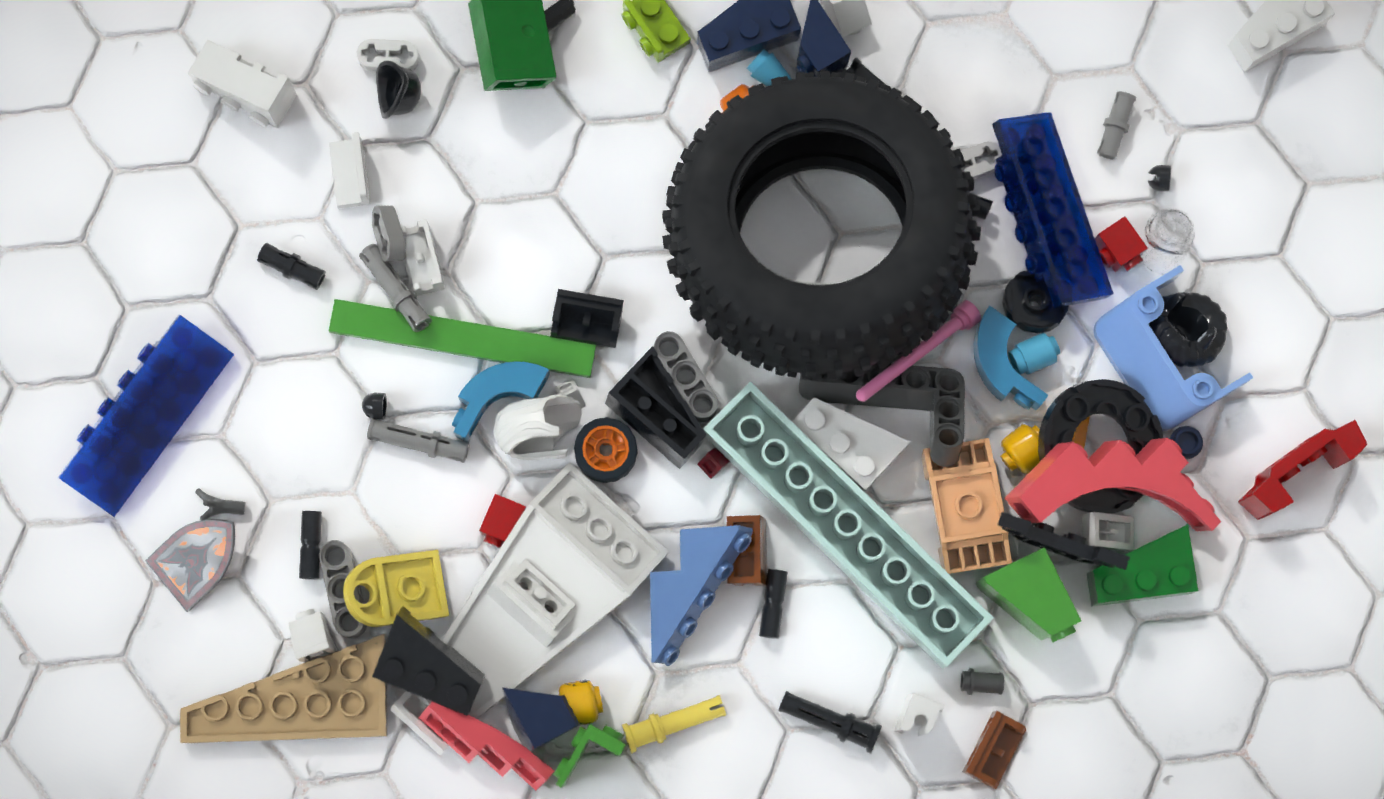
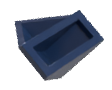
M503 688L511 725L521 744L531 752L580 725L565 695L559 696Z

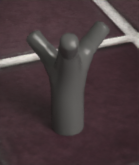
M200 488L195 491V494L203 500V505L209 507L200 516V520H205L222 513L245 514L246 502L216 498L206 494Z

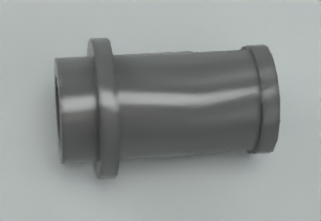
M969 668L968 671H962L961 691H967L968 695H972L973 692L1002 695L1004 690V674L974 672L973 668Z

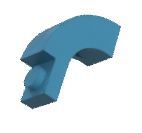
M989 305L981 317L974 337V360L979 376L987 389L999 401L1002 402L1010 392L1014 395L1013 400L1018 405L1027 410L1033 408L1037 411L1048 397V394L1017 373L1012 367L1007 354L1008 339L1017 324Z
M506 362L489 367L477 374L465 385L458 395L460 402L466 404L467 408L466 410L460 408L452 422V426L456 427L453 431L455 436L468 442L486 409L502 398H538L550 376L549 369L528 362Z

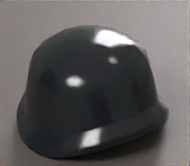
M383 61L379 64L376 70V85L382 118L387 119L391 115L407 114L413 111L421 96V84L417 74L410 69L399 66L393 61Z

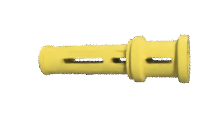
M720 695L660 717L658 714L653 713L644 721L632 725L622 724L630 752L635 753L638 747L655 741L658 744L663 743V740H666V736L726 716L724 706L712 711L710 710V708L723 703Z

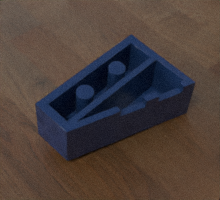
M738 0L698 31L697 45L709 73L759 55L763 49L770 51L798 41L801 26L790 0Z

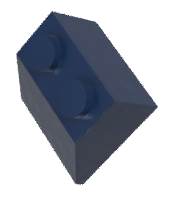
M810 0L796 64L798 66L795 69L797 73L813 72L814 77H820L821 71H830L831 77V72L841 73L844 69L847 70L852 51L819 1Z

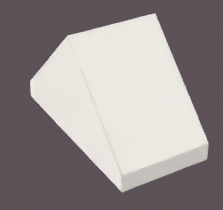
M1089 512L1082 515V537L1087 538L1086 545L1095 548L1101 546L1109 550H1134V517Z

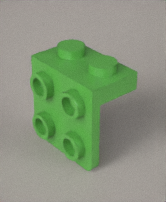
M589 724L587 729L580 727L571 743L576 748L570 759L563 757L554 773V776L559 778L556 785L561 788L565 787L590 741L621 757L627 744L621 742L624 735L605 725L603 730Z

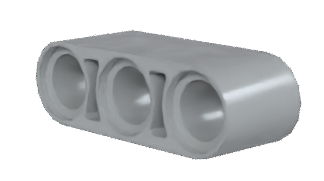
M673 331L661 333L654 342V348L658 354L657 357L666 372H669L675 387L683 400H686L698 422L705 423L710 421L717 412L718 400L716 394L683 339ZM668 341L675 343L678 351L672 356H665L660 352L659 348L664 342ZM681 370H689L694 374L695 380L691 384L685 385L681 384L676 376ZM699 398H706L711 402L712 408L709 412L699 413L694 409V401Z
M331 540L321 547L319 559L333 625L340 635L349 639H356L365 632L367 625L359 622L355 630L351 632L345 631L342 627V620L350 612L345 605L344 598H338L335 594L336 585L339 582L345 581L349 572L355 567L354 556L351 549L343 542ZM335 548H341L345 552V558L339 565H331L328 561L329 553ZM356 586L354 597L359 603L363 604L360 586Z

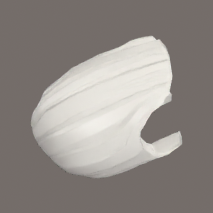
M565 395L524 399L510 403L496 415L493 431L494 437L500 449L513 458L530 461L564 459L568 455V449L554 451L558 440L566 432L579 426L582 415L581 405L578 400Z

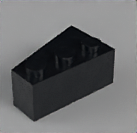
M652 346L610 390L605 404L680 469L701 447L706 434L686 400H683L674 385V380L669 372H666L657 357L658 354L655 348Z

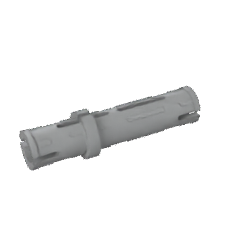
M376 244L366 246L362 250L363 253L359 254V257L389 295V298L392 300V307L396 311L401 312L414 332L424 330L429 326L428 323L432 322V319L417 301V294L413 289L409 290L389 262L382 260Z
M373 418L370 421L367 432V439L428 453V457L431 458L440 456L462 463L466 461L470 442L441 436V432L434 431L432 434Z

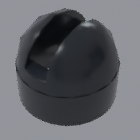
M1156 165L1152 167L1148 174L1156 175V181L1147 180L1150 187L1154 190L1169 192L1171 165Z
M375 392L364 397L362 410L367 417L385 419L387 410L386 393Z

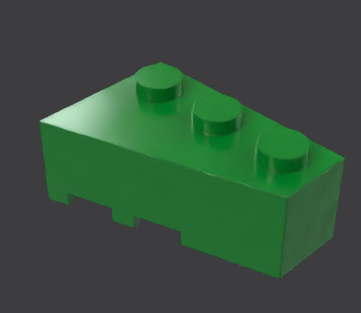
M1188 524L1125 554L1130 557L1126 570L1115 566L1110 568L1102 565L1086 573L1091 607L1189 595L1198 591Z

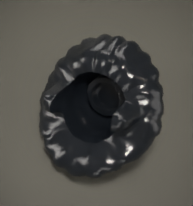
M1179 292L1162 296L1164 300L1163 312L1156 320L1149 323V326L1172 362L1179 367H1195L1214 361L1225 344L1227 332V317L1222 312L1220 305L1213 302L1209 296L1194 292Z

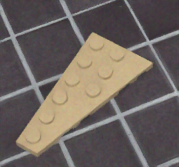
M386 634L278 672L259 681L248 683L229 692L180 708V743L387 737L386 682L372 677L386 643Z

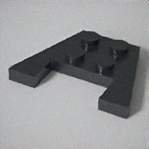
M1001 512L997 524L1018 541L1041 549L1045 547L1049 552L1081 563L1101 564L1110 568L1115 566L1126 570L1130 559L1127 555L1101 546L1095 548L1086 545L1087 538L1070 532L1063 534V536L1053 533L1055 527L1046 523H1032Z

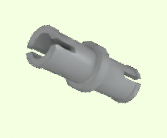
M1116 91V97L1109 118H1105L1103 123L1105 131L1096 153L1103 158L1111 160L1117 159L1123 135L1128 133L1130 127L1128 120L1133 104L1136 101V96L1123 91Z

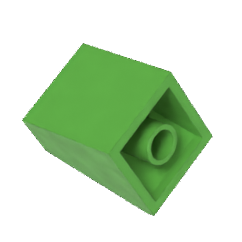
M1045 547L984 576L975 583L982 593L1041 641L1050 637L1054 643L1076 632L1073 625L1082 621Z

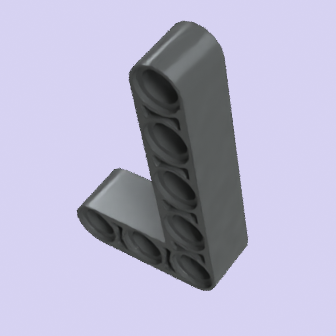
M878 364L871 366V372L865 373L862 376L855 377L854 372L850 371L846 372V378H837V380L830 381L828 380V374H822L821 380H812V376L811 380H802L800 373L799 393L809 401L815 397L827 403L930 411L931 459L934 463L943 467L955 465L959 461L965 425V381L960 372L949 368L912 365L864 402L856 398V392L887 367L880 369Z

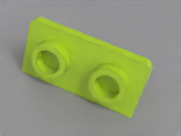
M665 0L622 1L624 12L621 13V17L630 30L636 29L641 37L638 40L639 44L648 57L653 55L659 63L691 43V38Z

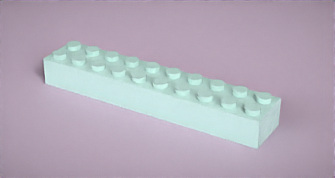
M751 381L703 428L706 434L705 438L942 669L946 668L994 619L981 604Z

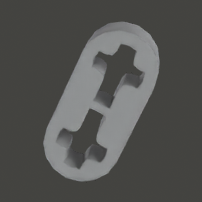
M393 205L375 206L371 218L372 228L381 258L384 262L402 261L406 249L405 239L395 207Z

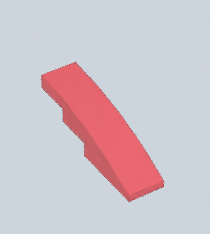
M431 702L418 717L468 763L478 754L502 777L512 769L535 791L555 772L529 749L498 729L470 715L467 716L438 703Z

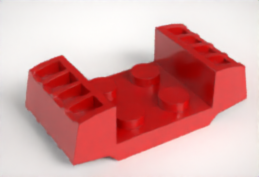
M1353 420L1336 430L1323 429L1303 441L1256 475L1254 486L1238 503L1257 520L1292 504L1294 500L1281 483L1286 482L1301 471L1297 466L1298 464L1304 467L1323 455L1330 466L1335 469L1354 459L1366 447L1367 442L1357 421Z

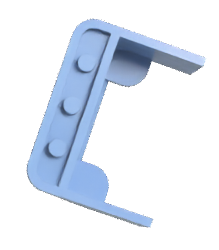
M1181 265L1132 294L1101 316L1094 325V336L1124 384L1132 387L1145 398L1143 401L1147 404L1152 414L1157 415L1162 431H1169L1253 379L1249 372L1221 389L1211 375L1206 373H1197L1184 380L1154 334L1149 323L1156 320L1164 309V300L1158 290L1172 283L1184 271Z

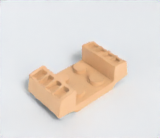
M989 438L963 442L959 461L949 467L939 466L934 463L930 457V448H924L921 459L925 480H929L940 541L938 554L941 567L949 574L1011 564L1012 558L1008 532L997 525L1001 512H1004Z

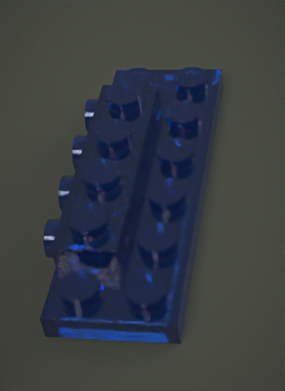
M1047 112L998 119L992 126L1002 155L995 160L997 164L995 165L994 173L996 179L1004 184L1007 193L1005 196V206L1009 212L1014 214L1017 223L1015 236L1020 243H1024L1027 252L1025 265L1028 272L1034 274L1036 282L1045 280L1054 308L1107 299L1114 293L1052 113Z
M178 314L159 341H156L154 345L148 342L136 358L141 361L134 372L128 369L119 379L116 386L120 388V391L113 400L107 397L99 406L96 413L100 415V418L92 427L87 424L76 438V441L80 443L77 451L57 478L115 517L234 356V353Z

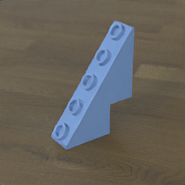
M736 525L680 529L681 570L650 572L651 663L670 666L676 661L680 654L679 648L684 640L696 630L697 620L703 610L713 603L716 596L715 591L721 582L731 575L736 558L750 545L753 528Z

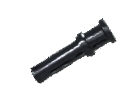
M788 691L785 692L778 709L780 712H785L837 734V738L843 743L850 741L862 746L870 754L882 728V725L877 724L873 726L856 719V715L853 713H847L844 716L819 704L793 695Z

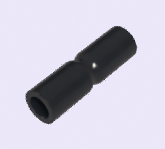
M302 511L300 538L302 546L300 548L299 579H319L321 511Z
M768 569L764 595L765 604L762 609L759 631L760 637L779 639L787 571Z

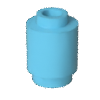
M1044 332L1015 344L1014 349L1008 351L1010 362L1020 375L1024 373L1030 375L1057 363V355L1060 354V348L1056 339L1053 336L1048 337Z

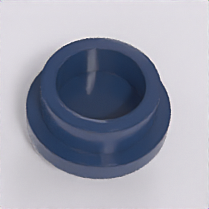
M1191 426L1179 427L1170 436V439L1176 442L1182 449V455L1185 459L1196 457L1202 450L1203 438L1200 432Z

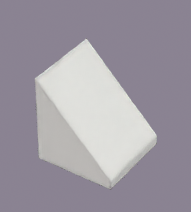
M573 379L554 387L557 395L572 397L574 400L579 401L581 409L586 407Z

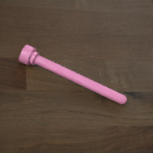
M967 300L961 302L954 309L953 314H951V319L942 325L936 333L933 332V336L926 342L924 340L921 341V344L915 347L911 354L906 357H900L856 392V398L861 402L868 400L956 331L969 330L981 321V315L977 307Z

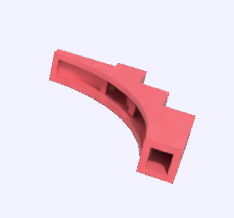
M1169 438L1151 439L1137 455L1134 449L1122 440L1105 441L1089 458L1085 449L1074 442L1058 443L1004 498L1021 519L1032 523H1041L1060 506L1083 494L1105 488L1134 491L1158 500L1179 514L1195 531H1213L1221 523V520L1214 513L1215 509L1212 504L1206 499L1201 498L1194 489L1193 481L1187 475L1180 472L1189 462L1182 455L1180 446Z

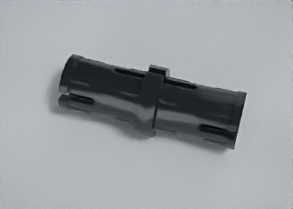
M267 242L262 246L258 254L257 262L276 269L282 273L284 278H293L315 290L319 289L325 278V270L301 260V256L296 253L291 255Z

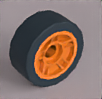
M609 417L594 419L584 425L577 434L574 445L576 463L582 473L590 479L602 483L616 482L627 476L634 467L638 454L636 437L631 429L620 420ZM602 444L603 446H612V453L609 456H603L600 453V446Z

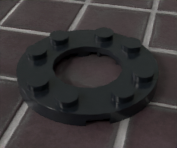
M1107 379L1085 381L1063 391L1046 411L1038 437L1039 460L1041 461L1058 443L1072 442L1078 425L1093 414H1103L1113 418L1122 427L1127 437V443L1134 449L1136 455L1151 439L1164 438L1157 415L1152 414L1147 404L1143 401L1145 398L1132 387ZM1105 488L1083 494L1067 504L1087 513L1099 512L1110 514L1133 507L1134 503L1143 495L1134 491Z

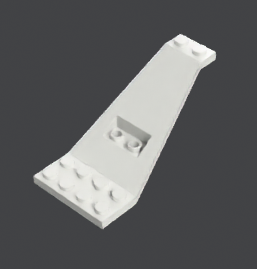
M570 462L526 507L441 639L450 648L453 647L485 674L469 712V715L476 719L480 718L505 698L503 688L516 689L622 604L669 553L665 547ZM519 583H525L528 590H524ZM545 605L550 606L553 609V613L548 612L545 609ZM406 691L390 710L441 755L449 745L418 718L433 701Z

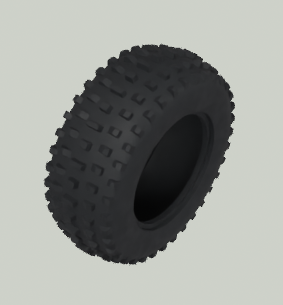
M821 71L820 77H814L813 72L796 73V79L789 80L787 76L771 79L770 86L764 87L761 83L749 88V95L743 99L739 95L727 102L728 108L723 113L716 110L711 115L709 122L705 125L706 131L698 128L693 135L694 141L691 142L688 149L684 148L680 156L683 163L677 162L675 166L676 171L673 172L671 182L675 186H668L666 193V206L671 210H663L662 213L663 224H665L666 231L670 233L662 236L664 249H669L670 255L674 256V258L667 261L668 271L675 278L681 279V282L675 285L679 297H682L684 301L691 299L690 315L697 322L704 319L709 336L714 340L722 337L721 343L728 348V352L736 356L741 351V358L748 362L750 361L752 366L759 368L763 363V369L772 371L775 367V374L783 377L787 373L788 377L796 378L797 373H801L802 380H811V376L812 380H821L822 374H828V380L830 381L837 380V378H846V372L853 371L855 377L871 372L872 365L878 364L880 369L888 367L889 364L896 360V354L899 352L904 357L911 354L912 350L921 344V339L926 342L933 336L932 332L936 333L940 329V322L944 323L950 316L948 311L953 312L957 307L962 295L960 288L967 290L969 286L971 269L968 265H976L978 252L974 251L975 245L971 241L980 240L981 227L977 226L976 220H972V216L980 215L979 201H976L975 195H969V192L974 190L975 182L969 171L962 172L961 168L965 166V160L960 149L951 150L953 142L950 139V133L946 128L938 131L939 122L934 118L933 114L928 110L921 113L922 106L908 95L901 99L902 92L896 88L891 90V86L882 84L879 87V81L871 78L866 83V78L857 76L855 80V74L846 73L844 78H840V73L831 72L830 77V71ZM813 169L838 170L856 175L880 190L895 208L903 229L889 254L863 275L835 284H805L775 274L761 264L749 251L740 235V231L751 205L768 187L791 174Z

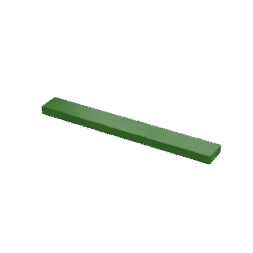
M339 299L334 300L328 330L332 334L499 363L528 362L543 366L551 372L591 378L596 345L431 315H428L432 319V322L428 323L429 326L420 332H414L400 311Z

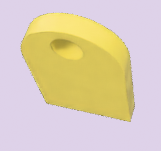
M438 550L371 558L355 566L346 577L343 587L345 605L350 614L364 625L371 627L391 626L402 606L409 610L410 614L418 621L449 616ZM356 586H364L369 591L370 597L366 604L359 603L355 599L354 590Z

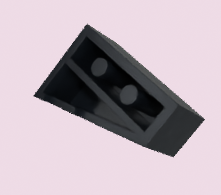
M402 606L396 615L372 677L468 716L485 674L453 647L450 648L435 635L434 631L428 626L425 627L410 614L409 610Z

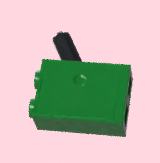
M471 0L468 3L484 91L545 88L557 78L548 32L575 13L576 9L573 0H558L545 11L542 0Z

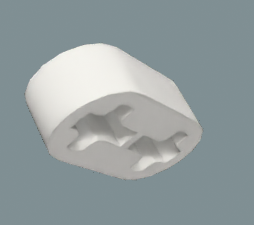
M366 39L359 44L356 51L361 67L371 72H376L377 67L383 61H393L399 66L413 71L418 66L420 60L416 46L406 40ZM370 48H375L377 54L385 55V57L376 56L374 57V62H368L367 57L363 56V54H368ZM402 50H408L409 55L413 56V58H407L406 63L402 64L398 57H391V55L399 56L402 54Z
M991 141L982 142L961 150L965 164H970L963 172L969 171L974 180L993 173L1003 161V150L998 144ZM984 150H987L988 154L994 153L996 155L991 165H989L988 161L976 163L975 160L982 157Z

